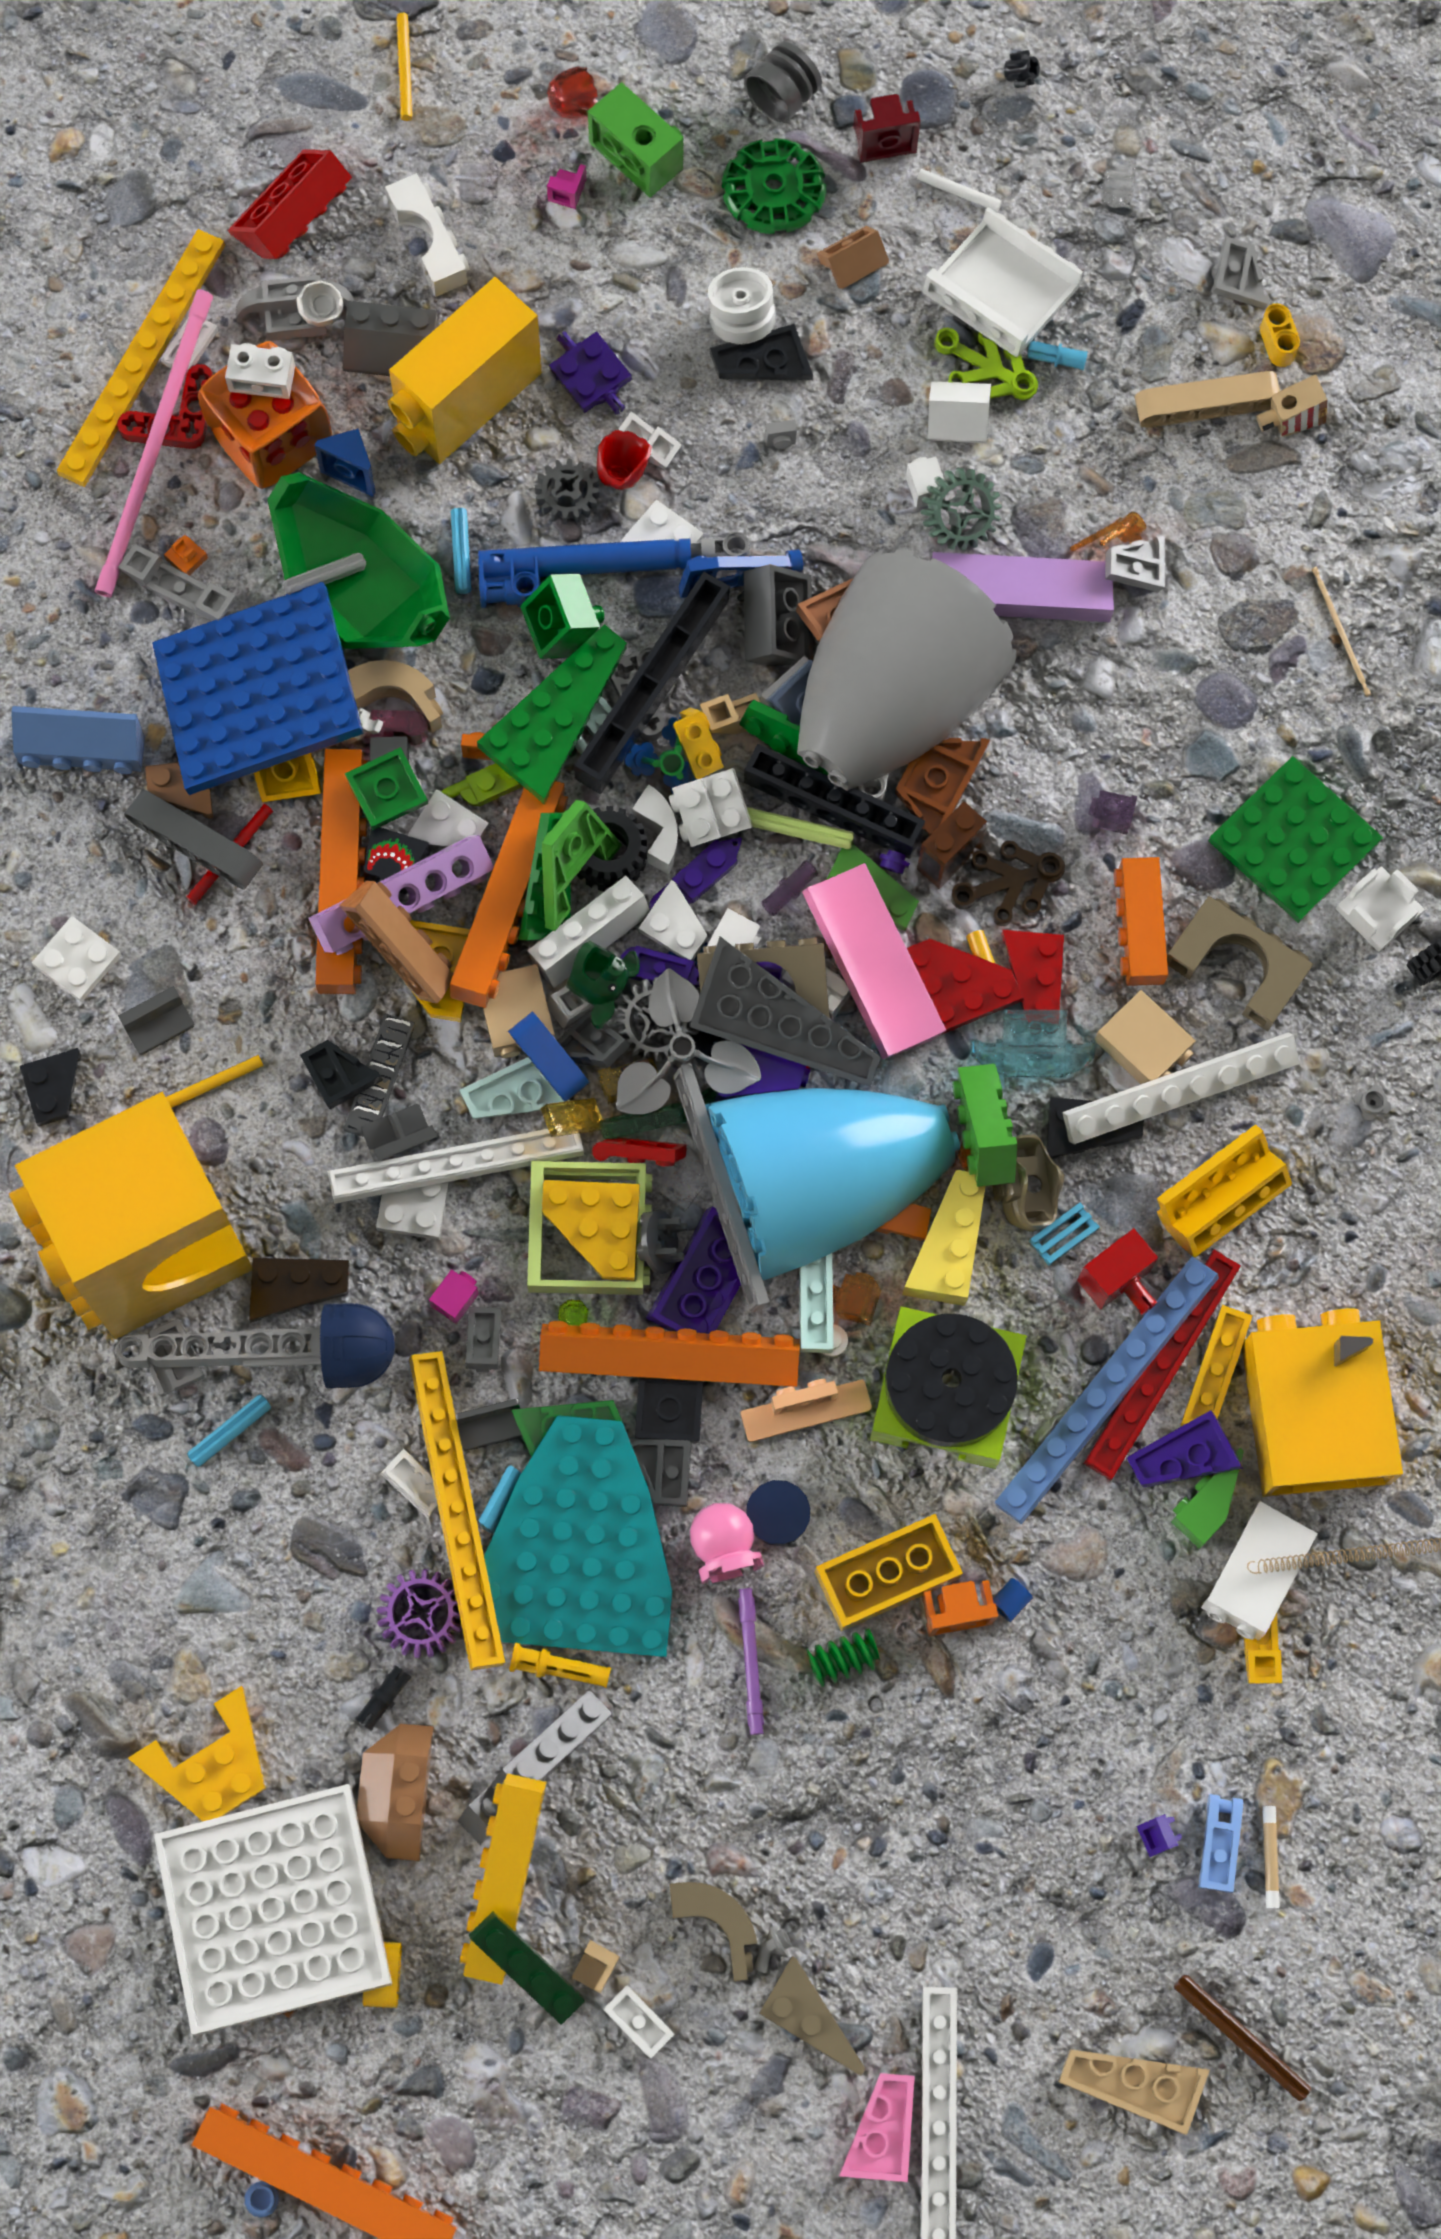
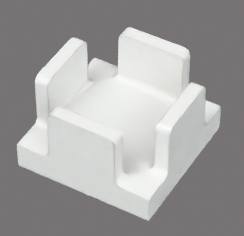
M1382 866L1377 870L1374 868L1352 888L1349 895L1336 907V910L1378 952L1415 921L1425 909L1415 900L1419 890L1398 869L1390 875Z

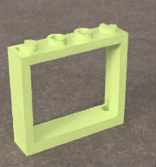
M531 1161L528 1293L643 1295V1286L650 1285V1267L644 1266V1261L639 1259L637 1251L635 1281L542 1280L544 1219L542 1199L545 1179L636 1180V1184H640L638 1246L641 1242V1215L652 1211V1204H645L646 1192H652V1174H646V1163Z

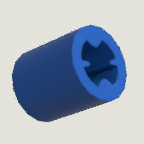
M1011 1578L993 1597V1603H996L997 1612L1007 1621L1011 1622L1033 1599V1596L1020 1582Z

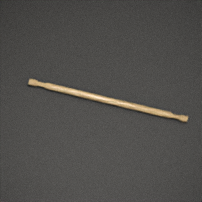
M1314 567L1312 572L1316 576L1317 584L1358 680L1363 686L1364 694L1368 697L1371 695V692L1365 683L1363 673L1325 584L1320 578L1319 570L1317 567Z

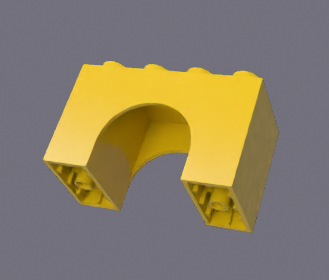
M163 1091L14 1165L24 1186L8 1193L26 1229H30L38 1245H42L43 1249L38 1251V1255L52 1283L56 1288L59 1287L66 1302H70L78 1317L81 1316L88 1330L104 1324L116 1340L252 1271V1265Z

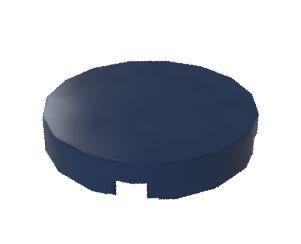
M772 1480L761 1484L752 1492L747 1503L746 1514L753 1524L754 1535L758 1539L769 1545L784 1546L795 1542L805 1532L810 1522L811 1507L807 1496L798 1486L788 1481Z

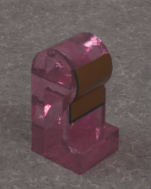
M371 710V720L379 719L384 723L378 734H370V739L372 737H407L409 744L419 745L428 738L427 719L420 712Z

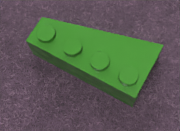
M996 1064L959 1067L957 1080L952 1081L954 1100L960 1099L961 1105L957 1106L959 1124H965L966 1129L962 1131L964 1149H970L971 1154L967 1156L969 1175L975 1174L977 1187L1015 1183L1017 1140L1016 1137H1012L1013 1126L1011 1119H1008L1006 1100L1002 1099V1086Z

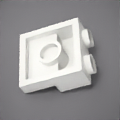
M734 768L672 788L674 794L669 795L670 804L674 813L680 812L683 824L679 825L680 835L684 843L689 841L691 847L753 827Z

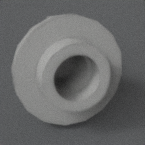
M774 1925L770 1926L767 1939L759 1948L753 1967L754 1970L766 1973L772 1953L783 1957L789 1956L787 1949L792 1945L783 1928L778 1930Z

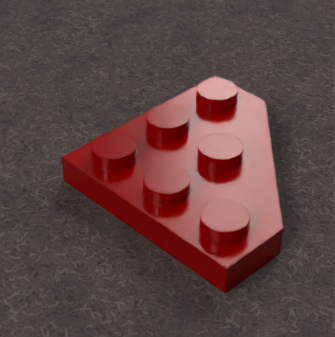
M930 938L907 948L946 1028V1031L942 1034L1024 1001L1011 969Z

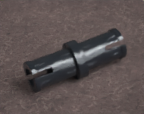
M396 1665L393 1666V1669L378 1689H373L371 1692L372 1698L358 1716L354 1718L360 1724H363L369 1714H372L364 1725L371 1732L387 1708L390 1707L392 1709L395 1705L393 1700L412 1678L404 1672L399 1680L394 1682L402 1672V1669Z

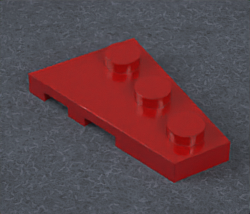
M1002 930L1001 935L1006 945L1009 964L1024 998V1001L1020 1002L1026 1025L1058 1027L1064 935Z

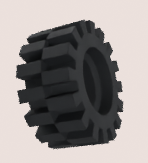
M1441 939L1419 952L1418 955L1414 956L1406 964L1420 986L1426 985L1428 982L1430 983L1441 976Z

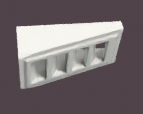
M566 986L550 995L547 1001L548 1010L562 1028H566L594 1007L571 992ZM573 994V996L580 1003V1006L576 1005V1003L573 1001L570 995Z

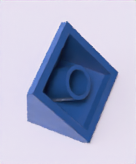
M359 428L316 441L314 446L321 473L365 494L374 496L376 490L372 468Z

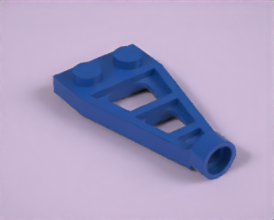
M799 549L788 550L785 555L721 556L710 558L696 556L691 560H687L678 587L680 597L685 598L688 596L703 572L716 578L720 570H737L735 575L718 578V580L729 585L730 588L744 586V571L769 564L802 573L803 557Z

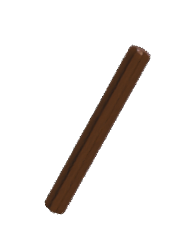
M1182 1975L1174 1985L1175 1990L1296 2100L1303 2101L1309 2095L1311 2086L1188 1975Z

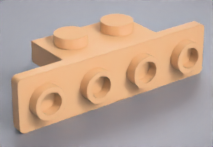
M824 1378L809 1382L807 1384L808 1388L795 1390V1387L780 1389L776 1391L777 1396L772 1397L771 1403L741 1411L740 1415L747 1441L754 1442L869 1412L872 1409L866 1383L861 1379L836 1386L835 1381L827 1382Z

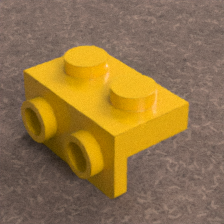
M688 708L679 712L682 719L674 722L673 726L694 778L701 779L724 768L720 758V748L709 731L710 724L706 715L694 708Z

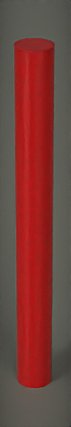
M263 804L233 842L244 847L273 813V810L268 805ZM208 870L186 896L187 900L196 905L219 876Z

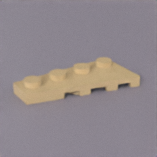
M1070 2049L1058 2082L1187 2135L1210 2069Z

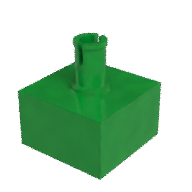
M580 574L550 575L520 606L540 659L568 658L600 628V624L603 623L605 618L604 610L600 605L592 606Z

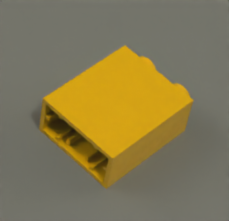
M496 277L492 278L389 369L393 396L388 400V406L397 418L398 424L392 429V432L399 444L415 457L424 450L440 465L542 374L538 315Z
M1346 1308L1320 1314L1321 1326L1297 1328L1295 1315L1291 1314L1267 1316L1256 1321L1258 1332H1251L1244 1341L1242 1355L1262 1497L1391 1485L1403 1475L1380 1320L1360 1322L1359 1310ZM1341 1336L1373 1338V1344L1367 1350L1338 1366H1334V1343Z

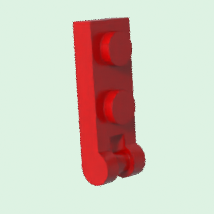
M622 1137L606 1138L596 1143L592 1148L594 1158L599 1161L617 1156L626 1157V1161L629 1163H644L646 1160H654L658 1166H674L675 1162L686 1157L687 1144Z

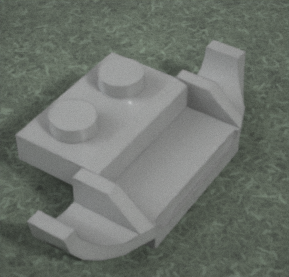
M320 275L261 281L262 286L248 291L239 300L236 306L237 323L243 322L245 315L259 312L260 320H265L268 341L327 335L326 327L310 325L300 316L296 298L303 287L316 281L328 282L340 291L343 305L347 307L348 301L354 300L351 293L344 286L334 281L323 280Z

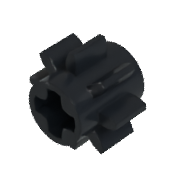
M1029 50L1010 53V60H1007L1004 65L1005 78L1009 82H1014V88L1034 85V79L1040 73L1038 59L1035 56H1030Z

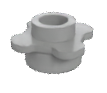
M1374 1085L1364 1093L1358 1092L1354 1096V1102L1360 1106L1362 1118L1366 1121H1372L1376 1115L1381 1113L1387 1114L1391 1109V1104L1387 1102V1097L1380 1086ZM1370 1101H1374L1375 1105H1370Z

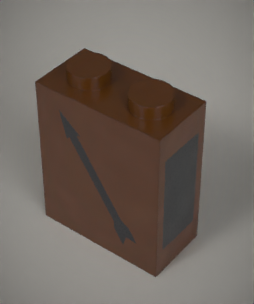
M964 801L922 843L917 870L940 889L981 847L987 821Z

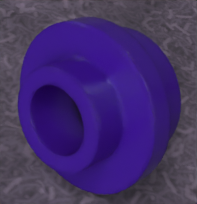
M888 850L887 854L881 853L879 857L882 860L881 868L898 874H903L905 868H909L910 865L909 862L905 861L906 855L893 850Z

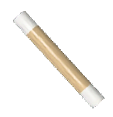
M1262 1806L1266 1908H1280L1276 1806Z

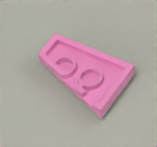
M879 2074L839 2174L840 2177L908 2182L915 2076Z

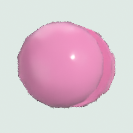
M713 1503L702 1508L694 1517L690 1528V1537L696 1556L705 1562V1566L698 1569L702 1584L710 1579L712 1583H717L743 1576L741 1569L753 1566L754 1571L764 1567L761 1552L750 1550L754 1542L753 1524L743 1510L729 1503Z

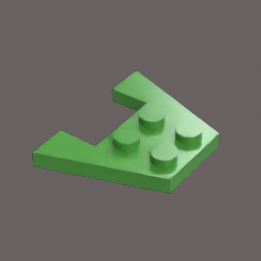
M577 799L562 814L561 819L545 835L542 841L545 928L556 931L571 911L565 892L566 887L592 854L601 860L610 861L622 846L586 802Z

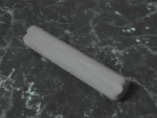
M355 553L286 579L283 585L284 590L290 595L320 582L328 584L364 570L366 560L361 553Z

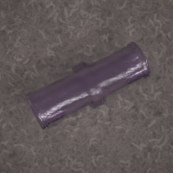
M803 861L788 878L783 877L779 881V886L766 899L761 901L762 906L769 914L776 916L791 899L795 900L801 895L800 891L814 877L818 876V871L810 862Z

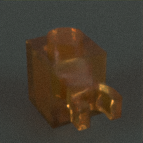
M857 1272L856 1275L845 1273L842 1286L833 1285V1303H836L835 1311L840 1319L871 1326L881 1289L876 1280H874V1277L861 1272Z

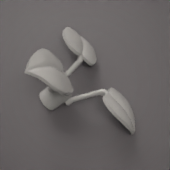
M670 968L666 969L656 980L648 1005L650 1016L658 1026L668 1027L675 1024L677 1035L671 1039L669 1044L671 1055L658 1073L651 1064L646 1062H635L625 1068L618 1081L616 1108L623 1113L632 1115L648 1114L657 1111L666 1104L671 1094V1087L662 1077L675 1060L686 1062L692 1059L693 1056H696L708 1062L709 1064L704 1072L706 1082L710 1088L721 1094L737 1093L759 1082L761 1079V1072L757 1061L741 1044L729 1040L719 1041L714 1044L711 1057L696 1049L695 1042L691 1036L682 1033L680 1022H691L700 994L691 982Z

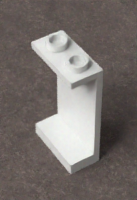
M1261 1501L1253 1508L1240 1539L1211 1594L1201 1607L1208 1611L1207 1615L1211 1619L1219 1623H1229L1237 1628L1238 1634L1250 1640L1254 1638L1260 1640L1266 1634L1300 1569L1298 1567V1557H1294V1555L1300 1556L1303 1563L1305 1554L1308 1553L1318 1534ZM1291 1555L1294 1557L1297 1565L1296 1570L1292 1567L1293 1558L1289 1557L1291 1569L1288 1570L1286 1566L1287 1559L1283 1558V1556L1288 1558ZM1277 1557L1283 1558L1285 1564L1284 1571L1281 1569V1559H1277ZM1266 1558L1270 1560L1271 1558L1277 1559L1279 1564L1278 1572L1275 1569L1274 1559L1271 1560L1274 1568L1273 1572L1269 1569V1560H1266L1268 1572H1264L1263 1565ZM1260 1559H1263L1264 1561H1260L1259 1563V1570L1260 1572H1262L1261 1574H1253L1248 1570L1247 1564L1250 1561H1255L1249 1564V1569L1252 1572H1258V1562Z

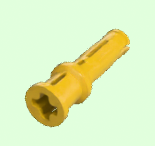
M515 1642L509 1672L514 1673L515 1670L536 1674L537 1678L545 1677L547 1674L607 1688L611 1667L550 1655V1651H547V1649L542 1648L541 1651L521 1647L520 1643Z

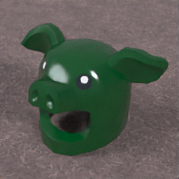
M591 941L584 943L579 949L566 987L594 1006L591 1013V1022L596 1029H602L611 1019L615 1012L614 1001L623 992L628 979L638 975L640 969L639 958L635 951H630L623 959H620L610 951Z

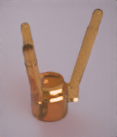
M1131 511L1125 517L1118 518L1112 524L1072 545L1070 550L1072 552L1106 534L1108 535L1099 541L1100 546H1104L1116 537L1124 543L1128 541L1130 543L1138 540L1143 541L1141 534L1146 530L1145 521L1138 513Z

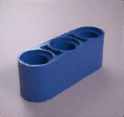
M533 1011L508 1030L512 1038L565 1103L590 1083Z

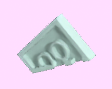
M529 1057L459 1090L473 1120L572 1107L570 1100L566 1103L562 1100Z

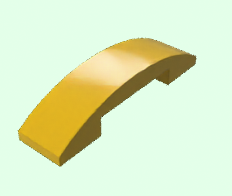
M1277 1613L1266 1634L1260 1640L1255 1638L1250 1640L1244 1637L1248 1684L1282 1683Z

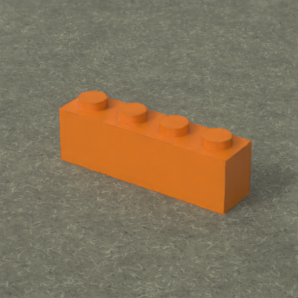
M1159 857L1122 858L1119 868L1114 869L1115 887H1120V898L1116 899L1117 917H1122V927L1118 929L1119 946H1124L1125 957L1120 959L1121 976H1126L1127 986L1164 985L1168 977L1160 860Z

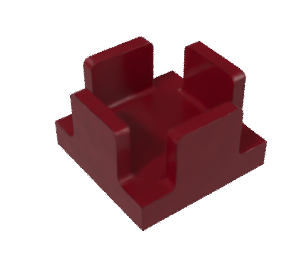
M898 94L871 98L870 106L874 118L872 120L864 121L861 109L854 111L853 126L858 142L860 163L917 153L921 121L918 111L915 112L912 100L906 101L904 113Z

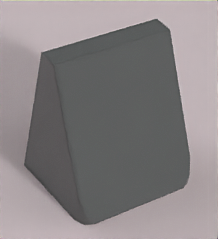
M1341 1336L1334 1343V1366H1338L1367 1350L1373 1344V1338Z

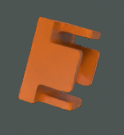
M989 1580L982 1581L979 1585L984 1606L979 1605L973 1581L943 1586L942 1594L937 1596L940 1614L937 1615L935 1614L931 1591L924 1592L922 1600L927 1620L928 1637L993 1625L998 1618L996 1603H993Z

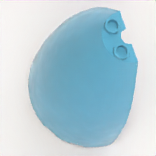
M805 1088L752 1094L705 1104L732 1188L741 1209V1216L763 1281L810 1264L864 1238L887 1223L927 1191L955 1163V1151L960 1150V1141L957 1133L950 1131L948 1125L949 1113L944 1104L938 1106L897 1095L857 1089Z

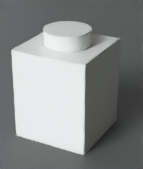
M920 457L907 465L906 480L916 509L929 505L922 502V498L931 497L932 493L927 491V487H937L934 478L938 476L944 479L937 457Z

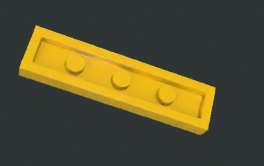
M1225 1305L1220 1307L1180 1424L1181 1426L1210 1410L1214 1412L1218 1419L1252 1315Z

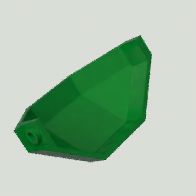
M300 472L281 476L267 501L285 580L355 553H361L366 560L364 570L325 584L341 645L345 649L418 647L436 641L450 619L440 565L383 510Z

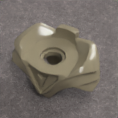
M1034 1134L1016 1137L1015 1183L992 1185L994 1200L1002 1202L1007 1221L1020 1229L1032 1232L1051 1225L1055 1221L1058 1197L1064 1183V1174L1060 1167L1053 1162L1041 1139ZM1029 1176L1039 1179L1041 1183L1039 1192L1032 1193L1027 1190Z

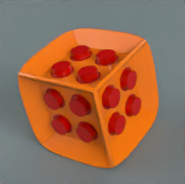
M271 341L257 345L258 348L266 349L278 347ZM226 365L210 377L198 392L200 408L207 425L211 428L225 452L254 485L264 489L276 484L281 476L293 473L316 456L314 446L316 441L332 436L329 416L314 388L296 366L290 399L229 392L225 379Z

